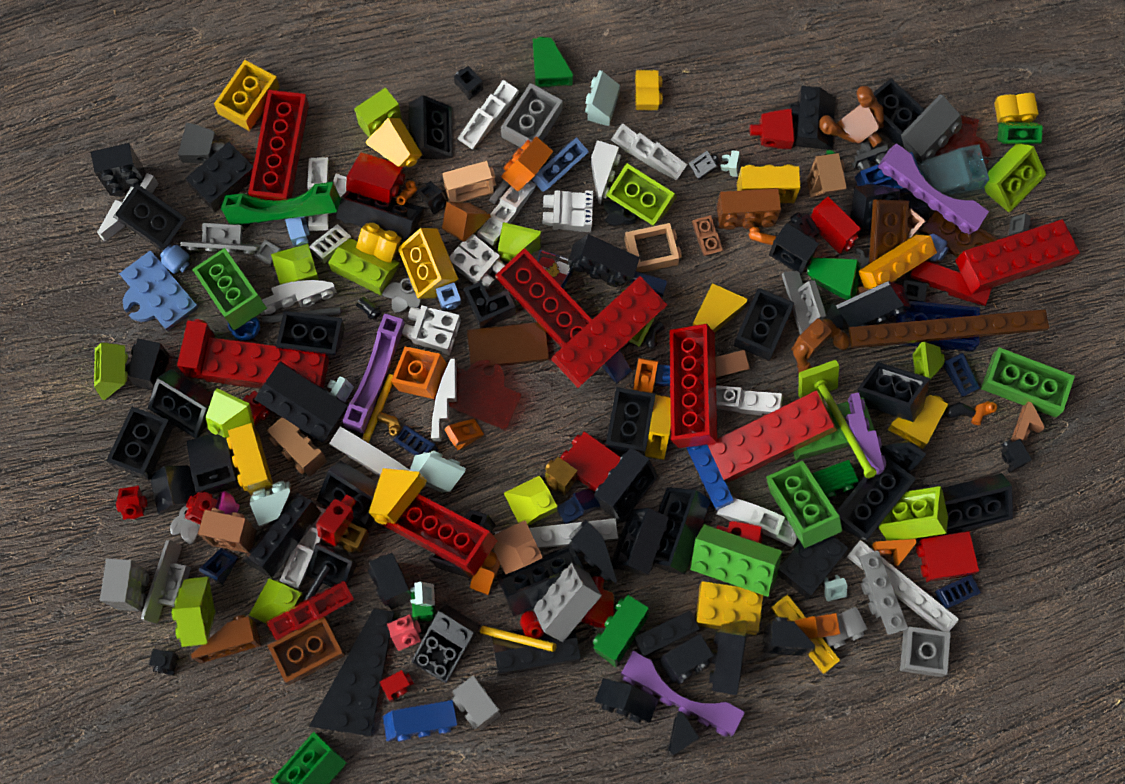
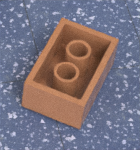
M212 508L211 511H204L198 535L211 546L248 553L253 547L257 530L242 514L232 513V515L224 514L223 510Z

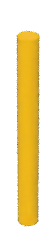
M388 374L362 437V440L367 443L371 439L377 424L378 415L382 412L393 385L391 382L392 374Z
M482 626L480 629V633L552 652L556 649L555 643L487 626Z

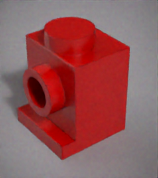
M401 670L380 681V684L388 700L393 702L395 701L393 698L395 695L398 698L408 693V688L414 682L409 673L404 674Z

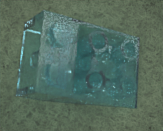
M980 145L962 147L918 164L921 174L927 183L944 195L983 189L989 181Z

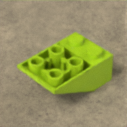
M101 342L95 348L94 387L102 400H106L127 382L128 374L125 371V364L128 360V354L125 352V345Z

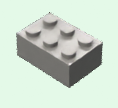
M530 83L501 126L502 138L520 148L528 139L532 141L536 136L543 141L563 111V100Z
M106 558L100 601L116 610L141 611L142 606H145L146 603L145 586L149 583L147 570L132 560Z
M571 563L567 569L563 570L555 584L550 586L545 596L536 603L534 612L543 632L563 642L601 597V594L591 575Z
M474 676L452 691L455 695L452 698L461 712L466 710L468 714L465 717L474 729L478 727L482 731L501 716L498 708Z

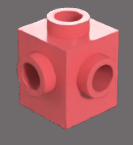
M410 614L387 624L390 636L398 651L421 642L419 633L422 632L417 620L413 621Z

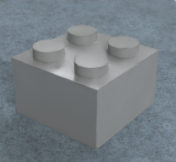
M908 627L906 630H903L900 671L937 677L947 675L950 632Z

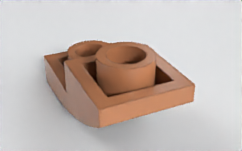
M711 215L692 220L703 255L706 256L723 251Z
M745 350L715 357L716 378L750 369Z

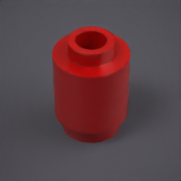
M527 611L522 614L520 625L525 635L539 639L544 632L535 612Z

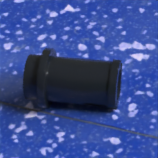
M365 297L358 300L361 304L357 303L356 306L366 313L369 319L376 320L381 315L379 306H374Z

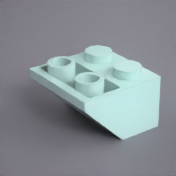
M599 70L597 77H593L591 83L592 90L586 98L585 113H588V121L609 126L619 96L620 85L603 71Z
M435 451L415 455L410 471L420 472L427 480L425 486L441 493L450 492L466 470V468L460 466V462L453 459L446 460L442 458L443 455Z
M284 480L274 483L272 485L273 488L268 490L261 488L253 492L254 495L250 498V506L259 526L279 518L290 493L291 485L289 481L284 483Z

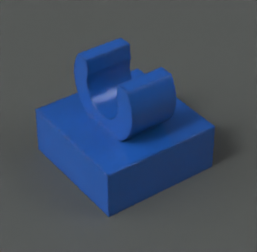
M657 365L656 386L670 387V365Z

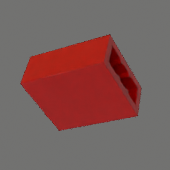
M361 152L346 176V190L389 204L392 198L397 196L399 185L404 183V167H399L391 161Z
M829 196L826 197L814 208L811 218L819 229V234L839 254H842L844 251L849 252L855 246L854 242L859 238L858 233L861 228Z
M195 319L194 321L187 320L177 366L186 377L205 380L201 373L209 337L215 338V335L209 325L200 319Z
M584 431L581 436L578 434L571 443L573 445L569 451L565 450L560 458L577 470V480L596 492L597 487L603 484L610 470L617 466L621 457Z
M970 531L925 538L917 543L916 553L918 557H921L922 565L920 569L926 582L969 576L979 572Z

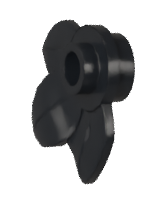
M604 201V209L608 214L605 222L609 225H632L637 221V215L617 202ZM631 215L632 218H626L625 216Z

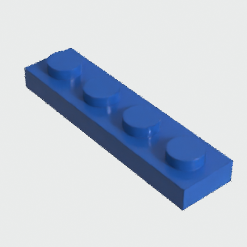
M707 444L686 447L716 511L734 503L732 495Z

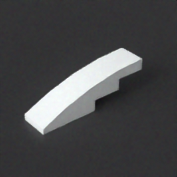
M502 80L494 94H490L481 109H477L458 137V140L474 150L498 122L519 91Z
M623 123L611 138V141L634 157L675 180L679 178L687 166L685 162L658 142L654 144L641 133L637 135Z
M328 157L309 158L308 191L314 184L329 182ZM329 213L309 216V231L328 230Z
M147 173L140 186L153 193L158 182L153 175ZM131 186L126 197L129 195V193L132 191L134 187ZM114 201L97 233L102 240L107 241L125 226L113 218V215L123 202Z
M529 181L519 191H516L511 186L500 198L499 204L490 214L492 217L478 231L477 237L493 246L500 238L503 222L511 224L532 194L536 184Z
M450 359L437 392L432 417L431 439L433 442L441 441V422H449V402H457V363L455 359Z
M339 427L329 443L332 447L345 453L349 458L362 464L366 469L379 476L383 468L410 471L404 465L342 427Z
M318 506L317 508L322 513L290 554L280 582L297 589L300 588L308 572L316 543L321 544L323 539L318 537L316 523L326 509Z

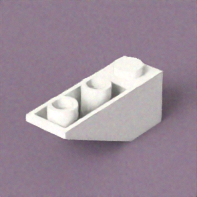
M597 140L591 156V168L598 204H601L603 198H607L606 194L609 191L607 185L613 181L615 175L613 168L614 165L618 166L621 155L618 154V146Z

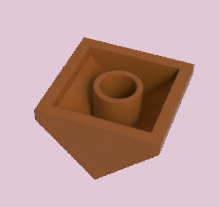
M447 202L442 229L465 242L492 216L471 203Z

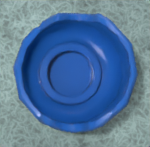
M254 317L236 330H233L229 323L228 328L236 339L247 341L254 339L258 335L260 321Z

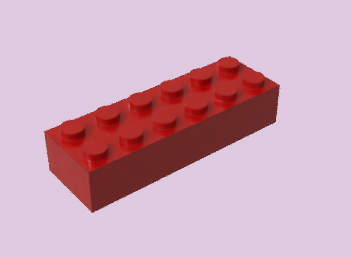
M268 90L248 191L249 196L272 201L292 198L309 108L306 94Z
M1062 219L965 250L955 262L971 294L1069 263L1080 252Z
M525 248L495 275V278L561 348L592 320Z
M639 276L554 354L551 360L579 388L657 316L667 304Z
M708 324L670 330L671 441L679 448L717 443L715 333Z
M209 337L201 375L206 382L261 389L281 361L324 389L329 358L327 354Z
M816 390L718 438L717 443L707 445L723 480L729 483L837 431V428L821 395Z
M420 494L415 497L396 523L387 522V524H381L473 575H476L497 543L496 538L489 530Z

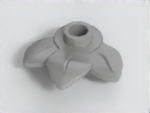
M405 278L400 283H390L382 293L384 297L392 299L394 313L403 312L408 306L410 308H418L421 300L417 298L410 278ZM411 286L412 288L411 290L407 291L405 290V287Z
M185 505L181 508L179 516L172 521L170 531L171 535L181 533L183 540L191 545L198 536L200 525L184 518L188 510Z

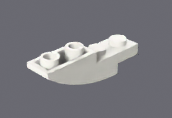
M302 280L281 284L271 288L274 295L262 299L267 309L261 312V315L272 314L281 307H290L296 301H298L300 307H309L315 301L329 299L337 292L334 284L326 281Z
M716 386L717 409L762 416L763 413L769 414L782 407L783 395L781 393L746 391L739 387Z
M733 498L734 503L717 511V515L727 520L761 526L763 534L792 547L796 542L797 535L789 522L784 520L785 517L763 507Z

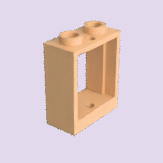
M487 161L442 173L449 202H464L494 193L493 186H496L493 167H489Z
M670 223L625 232L624 241L627 252L638 257L639 254L635 240L662 234L667 236L671 255L646 261H640L639 259L637 272L643 273L678 265L679 258L682 255L680 247H676L675 240H677L675 229L671 228Z

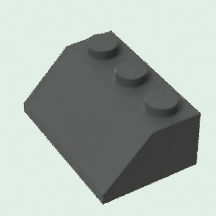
M940 94L901 134L906 151L912 152L915 160L925 165L934 158L936 152L948 143L953 134L960 131L963 125L961 116L948 100Z

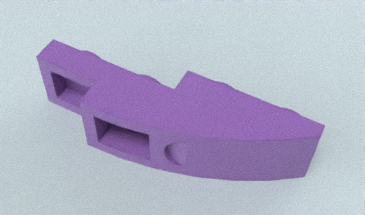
M851 394L848 398L851 414H848L845 420L870 465L876 469V475L881 474L886 467L884 455L881 456L880 452L882 447L881 438L877 436L876 430L868 431L869 421L868 418L864 417L865 403L860 398V394Z

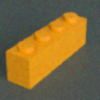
M916 234L859 270L864 288L872 289L887 281L893 282L937 254L932 237Z

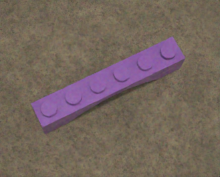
M897 143L887 151L878 165L883 174L892 177L901 187L907 188L916 198L922 199L931 209L941 213L947 221L956 224L964 233L971 234L978 230L989 212L974 200L954 199L935 190L920 174L912 154Z
M384 313L367 369L342 422L345 428L364 434L400 342L405 325L403 319Z
M634 651L621 673V676L624 677V682L632 686L637 684L642 687V691L650 695L654 693L661 697L660 701L668 706L674 704L679 707L678 711L683 712L684 715L689 717L692 714L698 718L697 722L706 727L709 724L717 728L716 732L724 737L734 735L745 713L727 702L705 704L694 702L678 695L662 681L652 661Z

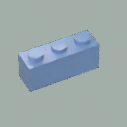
M576 137L541 167L532 178V181L542 192L547 190L589 151Z

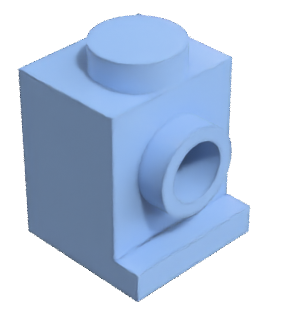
M305 217L285 219L293 246L308 244L307 236L310 233Z
M455 283L436 288L442 310H452L461 304Z

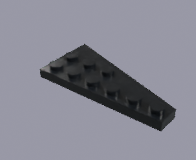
M372 610L309 727L372 737L381 689L380 681L383 678L390 641V632L387 624L393 622L395 614L393 611Z

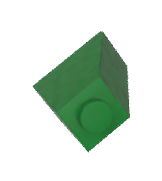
M533 38L535 86L572 85L573 74L552 38Z
M812 257L811 264L807 268V274L812 281L815 280L816 285L844 300H848L857 295L860 280L858 271L862 267L858 260Z

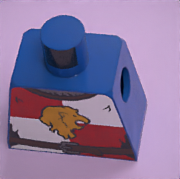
M540 250L539 264L564 289L574 272L572 266L567 265L568 259Z

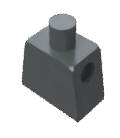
M186 122L178 156L182 163H204L226 143L218 142L215 131Z

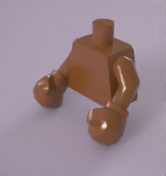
M861 86L857 89V98L860 103L858 107L837 123L829 115L823 116L820 119L819 127L825 134L837 135L852 143L860 144L868 139L871 145L875 147L883 141L877 133L884 126L883 107L877 101L870 87Z
M817 318L798 337L791 349L798 363V373L813 368L808 360L830 338L833 339V344L837 348L846 350L851 344L850 337L837 328L830 319L820 320Z

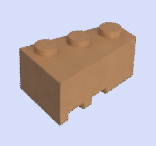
M839 153L815 157L807 178L810 198L833 195L847 189L843 174L844 162L840 160Z
M283 417L267 430L270 435L268 438L275 447L279 445L283 449L281 453L288 461L293 459L296 463L294 467L301 475L306 473L310 477L327 462L322 451L316 448L297 426Z

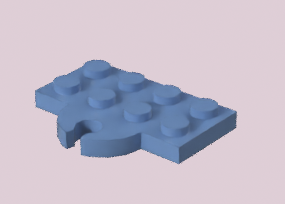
M151 250L119 273L130 287L123 298L125 312H129L133 305H140L139 311L129 315L133 320L146 322L156 318L166 331H169L198 309L196 303Z

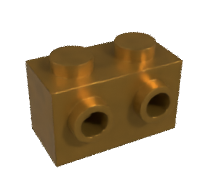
M558 456L555 460L551 459L545 467L546 485L555 492L558 490L566 495L577 480V470Z
M350 523L339 544L344 545L343 549L348 552L354 553V551L360 553L369 533L366 529Z

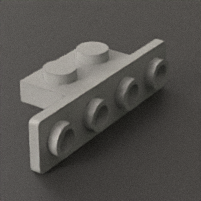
M206 222L202 223V241L185 240L180 242V246H186V250H198V247H205V251H217V248H225L228 252L233 253L238 249L244 250L243 253L255 254V251L259 250L261 245L242 244L243 225Z
M798 271L782 273V278L789 300L794 302L792 310L801 335L817 318L822 320L826 317L825 309L815 280L808 281L803 285Z
M166 540L141 615L142 620L157 624L163 605L175 607V598L179 596L178 590L181 588L183 580L188 579L191 570L188 566L177 564L182 545Z
M879 551L860 556L859 560L866 576L862 579L861 587L863 593L868 595L870 600L868 605L871 613L875 614L876 619L882 618L888 635L906 630L908 628Z

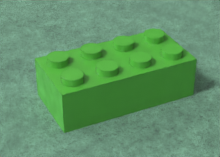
M225 248L192 269L233 330H236L267 309Z
M999 347L992 355L981 390L1023 406L1029 401L1037 411L1056 418L1064 411L1075 376Z
M848 402L837 404L844 418L851 414ZM865 404V410L863 412L864 417L868 418L869 421L868 431H874V427ZM829 407L827 409L837 431L794 451L793 454L796 461L850 447Z
M803 460L766 477L769 492L804 548L842 532L839 515Z
M704 525L696 537L690 570L768 597L776 583L782 551Z

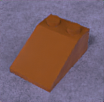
M245 615L234 617L233 621L226 623L210 637L207 644H202L191 654V658L199 663H204L261 647L256 622Z

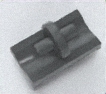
M867 141L862 142L861 149L857 150L858 155L855 156V162L852 163L853 168H858L862 171L872 167L871 162L875 161L877 165L880 164L889 150L887 145L876 148V146L869 145Z

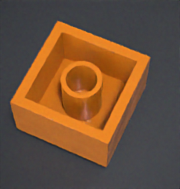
M537 136L532 141L528 139L503 167L505 172L501 177L516 191H519L537 174L553 153V150Z
M404 347L391 382L399 392L434 399L447 363L439 353Z

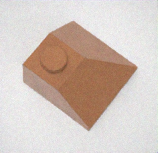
M525 520L493 535L497 540L493 549L505 575L543 558Z

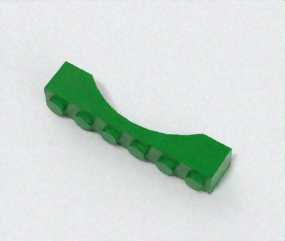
M334 182L314 184L303 195L288 200H263L244 193L226 195L221 209L229 224L242 225L338 212L341 198Z

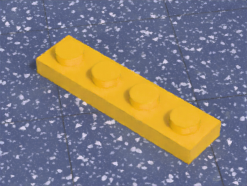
M788 594L771 607L777 617L788 618V621L791 622L806 618ZM823 638L810 639L814 643L815 649L808 656L824 674L837 664L840 659Z

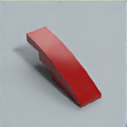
M924 261L913 268L911 273L912 279L929 283V287L946 291L949 296L986 306L992 290L990 288L971 294L961 273L928 261Z
M345 581L282 612L266 621L275 640H279L289 633L321 619L351 602L354 598Z

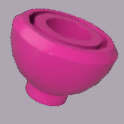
M223 491L220 493L215 507L223 510L224 514L232 515V513L238 512L239 504L235 502L231 494Z

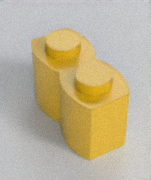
M636 70V110H658L659 105H662V93H659V87H662V76H659L658 70Z
M1035 93L998 96L994 102L998 123H1015L1016 121L1030 123L1038 115Z
M366 223L361 229L356 248L366 254L374 255L382 261L391 263L396 257L402 238L394 231H384L375 223Z

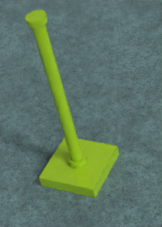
M833 360L799 372V398L816 390L820 395L822 394L863 467L865 477H873L877 473L876 469L870 465L829 392L838 388L839 364L837 361Z

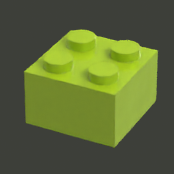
M386 87L354 108L358 124L368 137L387 118H400L402 120L399 104Z

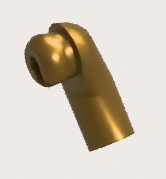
M383 412L379 413L377 421L387 424L389 434L397 436L401 431L398 418Z

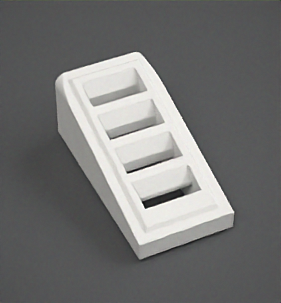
M337 224L316 240L309 248L325 264L332 257L337 247L351 238V236ZM339 232L343 238L340 239L335 233ZM333 237L338 242L334 243L330 238ZM328 242L332 247L329 248L325 243ZM321 247L326 250L324 253L320 250Z

